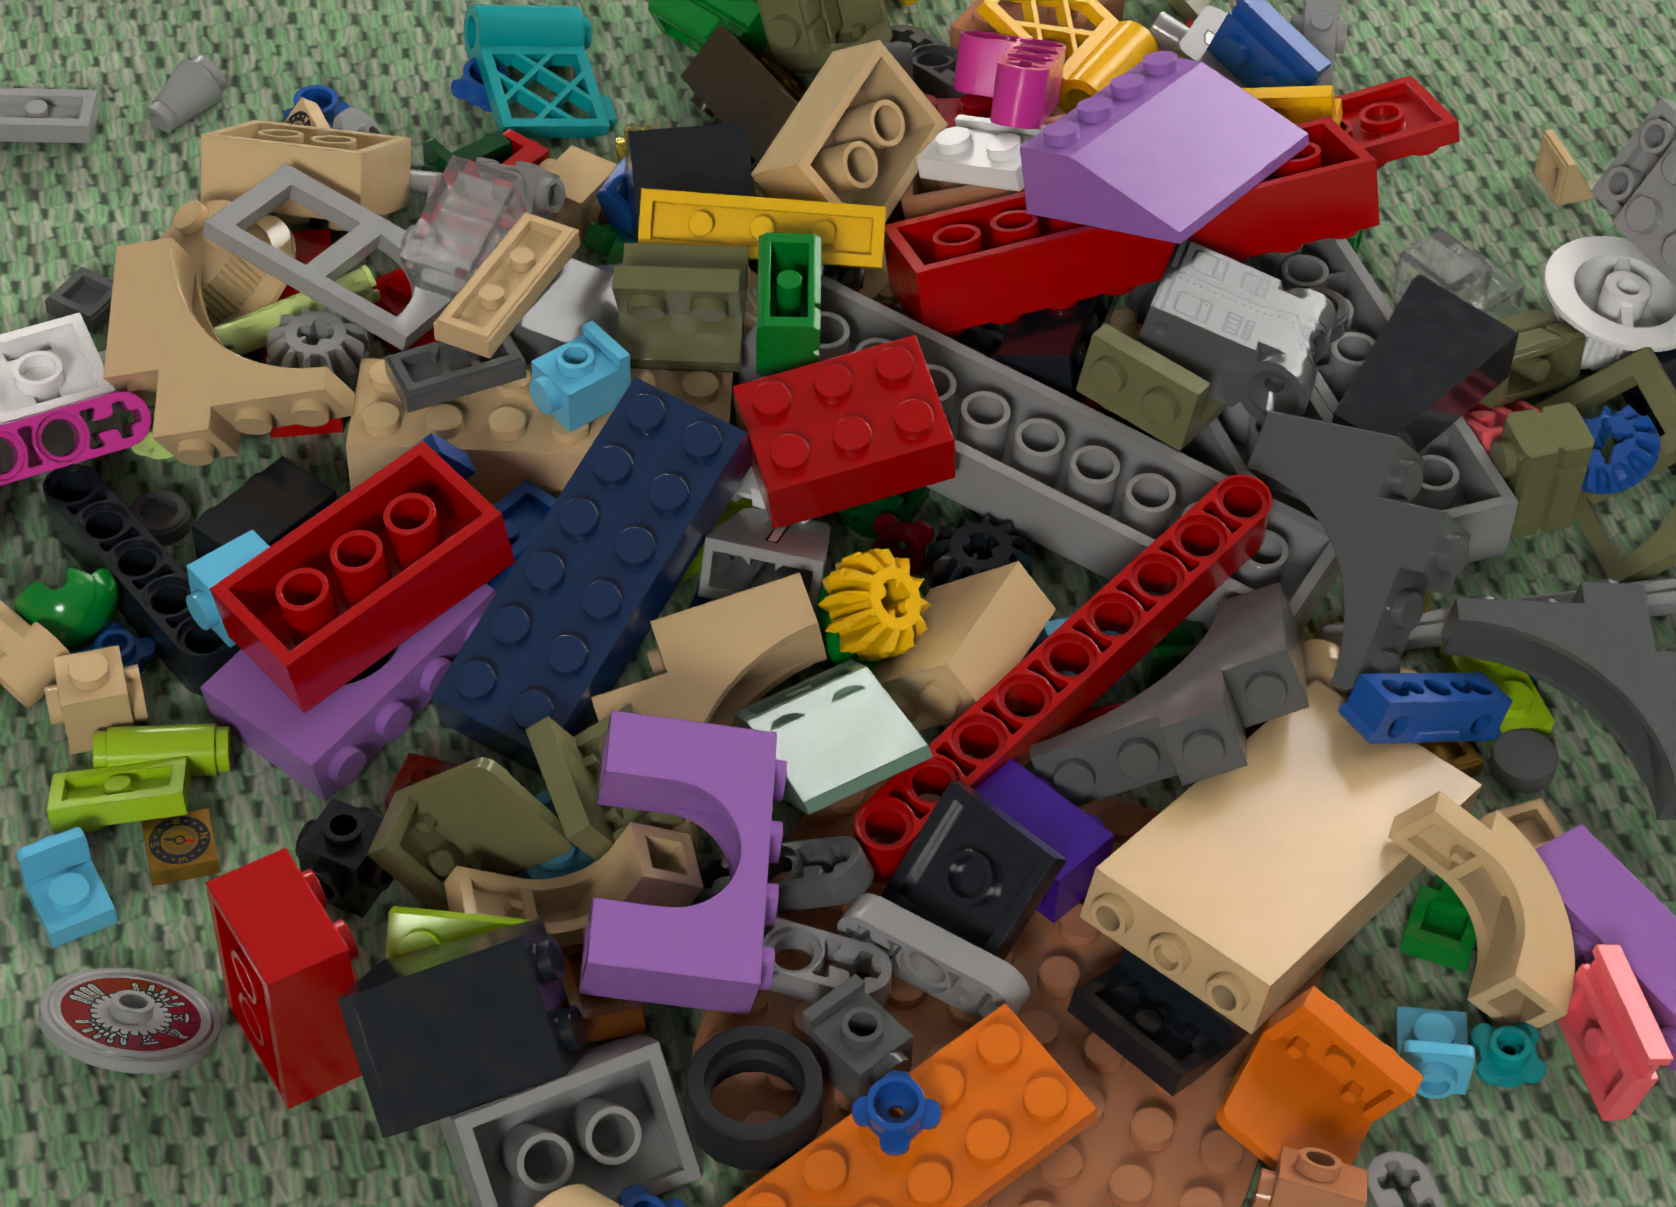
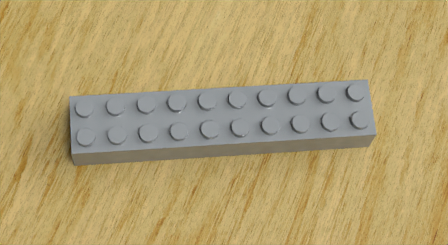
M821 274L819 362L912 335H916L955 440V478L926 487L985 517L988 514L989 519L1000 525L1012 522L1014 532L1110 581L1220 481L1229 477ZM757 323L744 337L741 372H738L737 385L763 378L762 375L756 373ZM1272 498L1264 542L1258 552L1185 619L1191 622H1201L1202 628L1209 630L1218 610V602L1280 582L1301 634L1335 583L1339 570V564L1332 544L1321 523ZM1191 553L1196 556H1203L1201 554ZM1147 592V593H1149V594H1151V595H1157V596L1162 595V594L1157 593V592Z

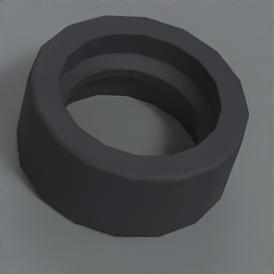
M738 1026L714 1035L695 1052L686 1071V1125L696 1145L716 1162L740 1170H769L779 1166L814 1141L822 1123V1069L812 1050L794 1035L769 1026ZM743 1072H765L782 1078L796 1089L797 1104L784 1117L767 1123L744 1124L726 1118L711 1104V1092L724 1079Z

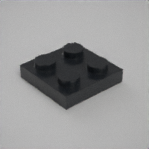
M951 780L880 896L1005 960L1067 859L968 784Z

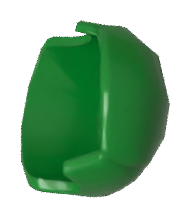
M68 568L66 571L67 582L58 590H52L40 582H34L28 585L15 599L13 611L30 626L35 622L42 625L65 648L77 647L88 642L105 630L117 613L120 601L119 583L107 568L98 569L92 575L74 568Z

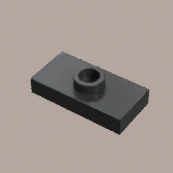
M510 334L490 359L440 341L384 357L386 374L408 413L526 378V362Z

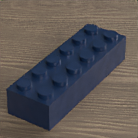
M635 377L432 693L431 698L443 725L542 775L525 729L549 716L574 737L592 724L596 718V712L591 697L614 689L652 627L650 621L658 618L704 544L705 537L712 531L751 468L752 460L747 432Z

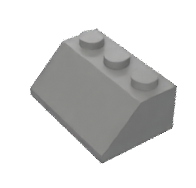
M641 1033L617 1037L584 1050V1056L567 1075L440 1119L439 1122L454 1168L473 1207H533L553 1191L574 1184H584L620 1204V1193L631 1185H642L647 1188L650 1195L657 1196L702 1178L659 1041Z

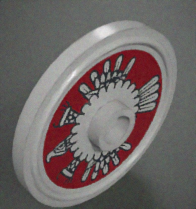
M97 968L64 976L56 980L45 990L40 1001L38 1013L39 1026L43 1034L62 1052L95 1067L132 1073L138 1076L174 1072L189 1068L203 1061L214 1051L221 1026L216 1008L204 995L194 988L161 974L129 968Z

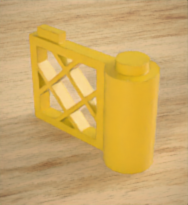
M984 0L975 10L999 34L1061 41L1066 46L1058 103L1066 114L1075 109L1080 101L1092 97L1109 85L1113 78L1123 75L1142 62L1144 56L1158 51L1155 38L1148 29L1130 20L1119 22L1097 0H1003L1021 3L1024 21H1017L1009 16L998 5L1000 0ZM1036 5L1055 8L1058 26L1040 24ZM1070 10L1080 11L1096 26V29L1090 31L1073 28Z

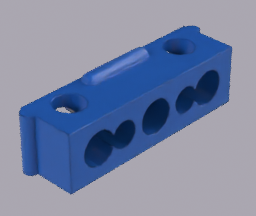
M1483 672L1360 674L1347 702L1339 707L1338 712L1369 744L1493 741V739H1496L1501 734L1499 727L1513 700Z

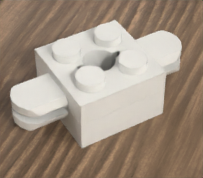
M80 312L0 334V425L100 395L119 392L103 379L106 350L97 351ZM116 402L111 404L113 414L101 420L87 422V410L79 412L89 428L90 448L98 445L91 435L96 432L118 429L121 437H124L120 412ZM53 420L44 427L41 435L43 446L52 455L62 456L68 453L73 446V431L63 421ZM0 439V466L2 471L5 472L12 464L13 451L7 442Z

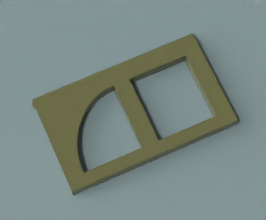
M1651 347L1642 348L1534 405V407L1542 411L1544 406L1569 402L1576 406L1581 415L1617 395L1638 386L1665 433L1660 436L1661 448L1658 460L1644 479L1676 463V389ZM1581 490L1574 516L1608 579L1618 581L1619 583L1646 581L1676 565V502L1660 528L1642 545L1619 559L1591 508L1617 493L1601 495Z

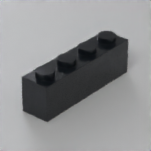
M1103 294L1079 300L1075 306L1067 309L1052 310L1047 308L1023 314L1018 320L1004 324L1002 344L999 349H993L991 359L1078 401L1081 393L1077 392L1076 388L1092 334L1103 324H1109L1120 295Z

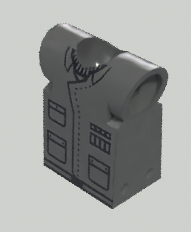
M1185 240L1181 244L1176 243L1137 341L1211 383L1207 398L1224 403L1228 407H1233L1241 402L1249 414L1259 422L1264 423L1269 410L1299 417L1305 414L1315 384L1316 364L1326 352L1337 313L1333 303L1320 292L1305 288H1293L1283 291L1280 279L1194 242Z

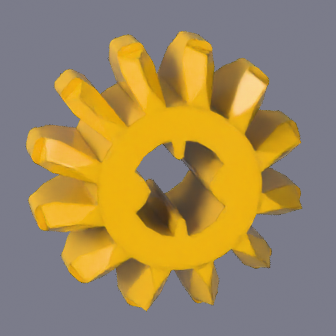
M889 548L883 550L872 549L864 553L857 552L845 556L841 562L836 563V570L832 571L829 576L822 580L829 596H826L818 606L829 612L831 622L824 632L839 633L840 652L857 653L860 661L868 660L874 662L904 654L908 649L914 647V639L928 630L920 614L929 608L931 604L920 597L918 589L924 579L910 576L909 558H894Z

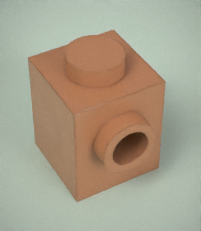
M1282 1146L1275 1170L1261 1168L1251 1207H1366L1368 1170L1342 1163L1337 1156L1323 1149L1306 1147L1299 1151Z

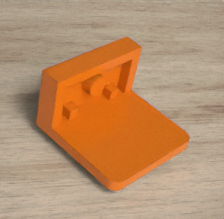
M1313 986L1274 1012L1263 1023L1216 1112V1118L1223 1130L1272 1170H1275L1282 1146L1299 1151L1306 1147L1323 1149L1337 1156L1342 1163L1352 1165L1372 1122L1413 1098L1424 1076L1403 1060L1393 1048L1384 1044L1346 1013L1337 1002L1329 999Z

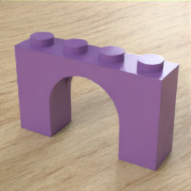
M485 583L400 644L392 658L378 671L364 679L343 685L306 713H303L242 650L235 654L200 688L216 724L219 726H230L231 734L326 802L343 786L353 783L362 773L365 764L389 741L398 739L406 731L411 720L432 700V693L495 597L496 591Z
M612 710L603 742L597 804L666 813L692 821L707 831L722 849L729 867L730 882L711 899L687 907H663L593 898L584 933L579 994L749 1015L758 990L769 991L773 977L775 950L772 947L763 946L764 925H774L778 907L779 885L767 883L769 863L778 862L783 837V822L772 820L773 801H782L787 775V761L776 759V732Z

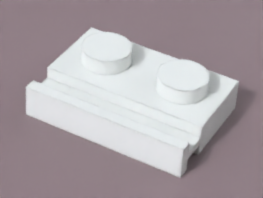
M959 114L955 118L956 127L945 128L916 157L920 178L1020 192L1024 188L1020 147L1041 133L1046 125L1040 129L1012 128L992 123L990 118Z

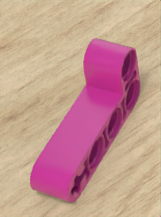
M961 31L953 89L963 93L993 97L990 116L992 123L1012 128L1040 129L1059 103L1066 46L1047 40L982 31Z
M126 391L113 392L1 424L0 439H3L10 445L13 451V461L7 471L0 474V486L126 449L140 443L150 429L151 414L145 401L136 394ZM115 402L120 411H131L134 422L125 425L126 436L121 437L118 429L96 432L91 435L98 445L90 448L89 428L80 416V411L87 410V422L110 417L113 414L111 404ZM53 420L65 422L70 426L74 434L72 448L62 456L50 454L42 444L41 435L43 429Z

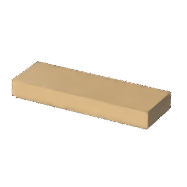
M525 212L433 323L435 340L490 359L580 247L579 230Z

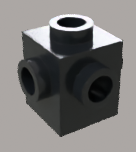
M332 798L316 820L311 819L304 825L296 842L295 853L299 858L300 871L303 872L311 869L315 873L328 904L364 918L380 894L394 880L390 874L367 855L384 817L373 809L367 807L357 808Z

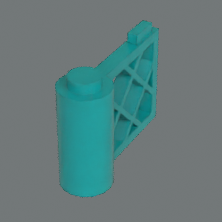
M471 4L468 6L465 13L463 30L465 50L470 59L476 57L495 123L501 134L511 129L526 138H592L608 135L610 127L616 126L618 120L610 96H600L586 53L592 39L591 22L588 17H583L578 6ZM496 66H512L524 73L525 76L517 83L497 71ZM550 66H573L576 78L569 83L548 70ZM537 81L558 94V96L549 103L528 90V88ZM517 101L538 114L536 118H512L509 107ZM569 101L586 111L589 118H574L562 111L561 108Z

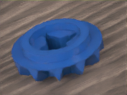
M1604 405L1601 415L1592 419L1582 417L1595 443L1581 490L1601 495L1622 492L1638 484L1651 472L1658 460L1661 444L1658 431L1648 415L1642 416L1638 414L1630 405L1621 411H1613ZM1609 436H1613L1618 444L1613 447V454L1610 455L1611 463L1608 464L1600 450L1604 449L1605 440Z

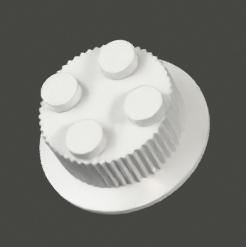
M1614 236L1584 237L1566 243L1553 253L1546 265L1543 280L1546 295L1552 304L1549 314L1557 317L1558 322L1565 321L1585 334L1586 341L1580 369L1590 368L1591 371L1598 372L1645 347H1651L1654 352L1676 349V286L1629 239Z

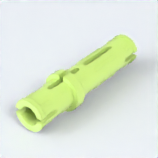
M365 264L359 266L356 270L344 274L335 281L371 303L380 301L379 290L377 288L372 289V287L377 285L376 281ZM299 292L213 328L225 348L242 356L266 346L268 330L280 325L281 315L299 316L301 315L303 305L312 312L321 311L325 306Z

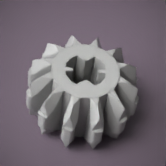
M303 305L301 315L299 316L281 315L280 325L268 330V339L266 341L267 365L286 368L327 366L354 393L356 391L361 358H369L370 353L369 337L365 334V329L340 314H334L333 310L326 306L321 311L312 312Z

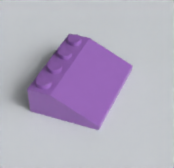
M1172 51L1152 52L1144 56L1143 61L1123 75L1113 78L1109 85L1095 95L1080 101L1075 109L1061 119L1046 125L1041 133L1020 147L1027 214L1181 244L1309 145V134L1204 62L1178 58V54Z

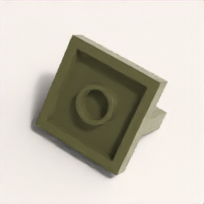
M624 243L623 265H614L612 290L619 311L616 342L630 354V368L741 372L750 257L748 247Z
M631 703L618 710L642 714ZM610 715L574 737L547 716L525 729L566 838L593 860L597 861L607 853L630 822L671 830L686 821L685 818L666 813L598 805L602 749Z

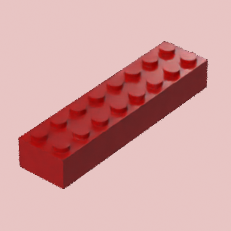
M1330 117L1296 124L1309 134V145L1187 240L1243 264L1250 257L1270 252L1291 253L1301 249L1303 244L1326 238L1347 239L1353 237L1359 230L1380 225L1376 159ZM1025 191L885 225L884 248L891 292L912 320L949 338L961 334L967 328L987 323L1007 324L1018 320L1023 314L1047 308L1052 310L1067 309L1075 306L1079 300L1103 294L1112 296L1127 294L1134 290L1135 286L1161 280L1176 243L1027 214Z

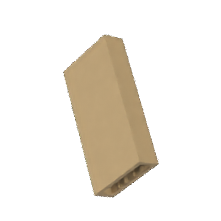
M1317 680L1307 687L1308 708L1268 720L1246 739L1247 766L1197 781L1095 868L1079 916L1251 1035L1426 867L1388 838L1394 817L1439 791L1470 813L1482 786L1481 783L1417 743L1369 744L1338 712L1339 707L1346 703L1347 699Z

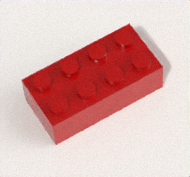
M421 441L210 588L228 636L303 713H306L515 563L502 513L424 441Z

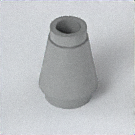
M196 55L191 60L183 59L152 101V104L146 109V116L153 126L171 134L176 128L181 127L222 101V92L227 88V81L221 70L208 58Z

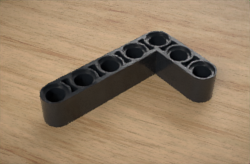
M72 464L50 472L43 481V493L51 530L56 539L86 573L92 575L98 569L105 568L111 571L120 588L119 612L141 637H149L155 642L157 656L182 685L190 692L203 696L200 687L241 649L237 644L230 648L212 628L203 630L196 623L186 603V596L191 594L188 575L96 471L89 466Z

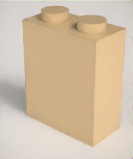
M1019 561L931 588L924 598L931 606L920 614L928 630L914 639V647L908 649L906 653L879 660L871 672L917 731L954 722L1022 661L1056 611V608Z

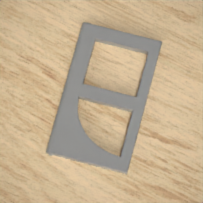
M284 164L206 220L202 234L208 240L403 351L434 327L433 323L477 271L289 164ZM291 199L348 231V233L305 265L245 230L286 200ZM377 248L386 253L401 267L410 283L412 298L407 307L397 317L335 282Z

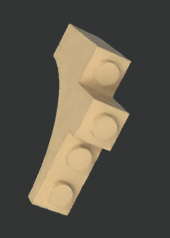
M169 237L116 247L103 379L119 392L126 391L136 394L145 401L147 407L155 406L152 438L174 455L179 462L192 466H204L212 463L216 458L239 455L241 432L249 435H262L269 433L275 427L295 424L316 427L325 425L329 419L353 416L355 393L327 366L313 368L272 366L244 358L225 348L215 333L207 315L201 289V265L173 238Z
M800 572L650 621L658 645L646 650L654 677L591 697L598 722L611 715L612 710L618 711L631 703L643 715L735 727L736 723L732 713L758 702L774 687L792 675L817 662L827 660L819 624ZM685 819V822L671 830L691 834L696 859L699 862L701 856L698 825Z

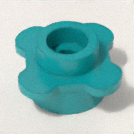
M1518 1022L1514 1026H1502L1499 1028H1494L1487 1023L1476 1025L1470 1033L1469 1041L1478 1050L1476 1061L1477 1076L1487 1084L1503 1088H1514L1524 1083L1536 1084L1543 1080L1547 1066L1544 1061L1538 1058L1536 1045L1540 1035L1537 1029L1525 1022ZM1510 1050L1514 1053V1055H1509L1502 1051Z

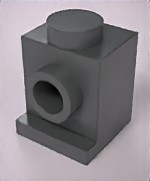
M856 974L802 1012L801 1042L812 1050L822 1069V1075L853 1104L859 1097H867L872 1085L881 1078H884L887 1073L896 1070L910 1072L912 1067L913 1035L865 992V982Z

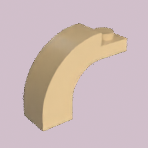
M1441 791L1395 816L1388 838L1441 877L1458 895L1471 918L1476 934L1478 953L1467 1000L1501 1026H1514L1518 1022H1525L1538 1029L1567 1015L1575 977V952L1572 930L1558 888L1543 860L1526 837L1498 810L1478 820Z
M635 822L629 823L612 847L600 859L571 874L547 879H525L456 866L444 882L449 911L531 920L542 918L548 937L553 936L558 941L560 947L584 943L585 927L593 898L663 907H687L703 890L691 834Z

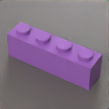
M1580 824L1535 849L1550 872L1567 911L1574 942L1575 972H1577L1582 964H1591L1595 957L1592 949L1596 944L1620 945L1674 1058L1671 1064L1666 1067L1676 1070V917L1606 847Z

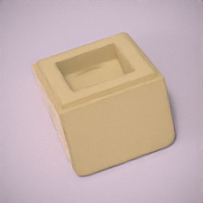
M1553 129L1544 130L1534 173L1554 203L1560 206L1593 199L1594 195L1590 192L1591 190L1581 171Z

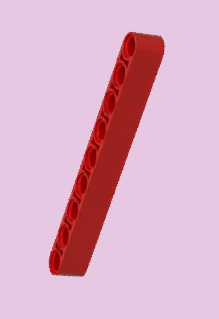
M1244 474L1232 475L1220 481L928 745L933 756L932 758L896 774L860 807L854 822V838L858 841L874 868L872 882L887 884L937 805L938 801H926L920 798V795L931 793L942 797L951 780L965 782L974 789L1010 759L1015 760L1024 767L1031 761V745L1058 736L1258 552L1264 542L1272 505L1271 492L1263 481L1254 476ZM1191 553L1201 554L1203 556H1196ZM1147 592H1157V593H1160V594H1162V595H1160V596L1151 595V594H1149V593H1147ZM1103 631H1113L1120 635H1108ZM1058 671H1071L1077 675L1066 676L1058 673ZM1025 711L1034 716L1020 717L1012 712ZM971 752H980L986 754L989 757L983 759L971 758L966 754ZM878 836H888L894 838L897 842L884 845L878 844L871 839Z

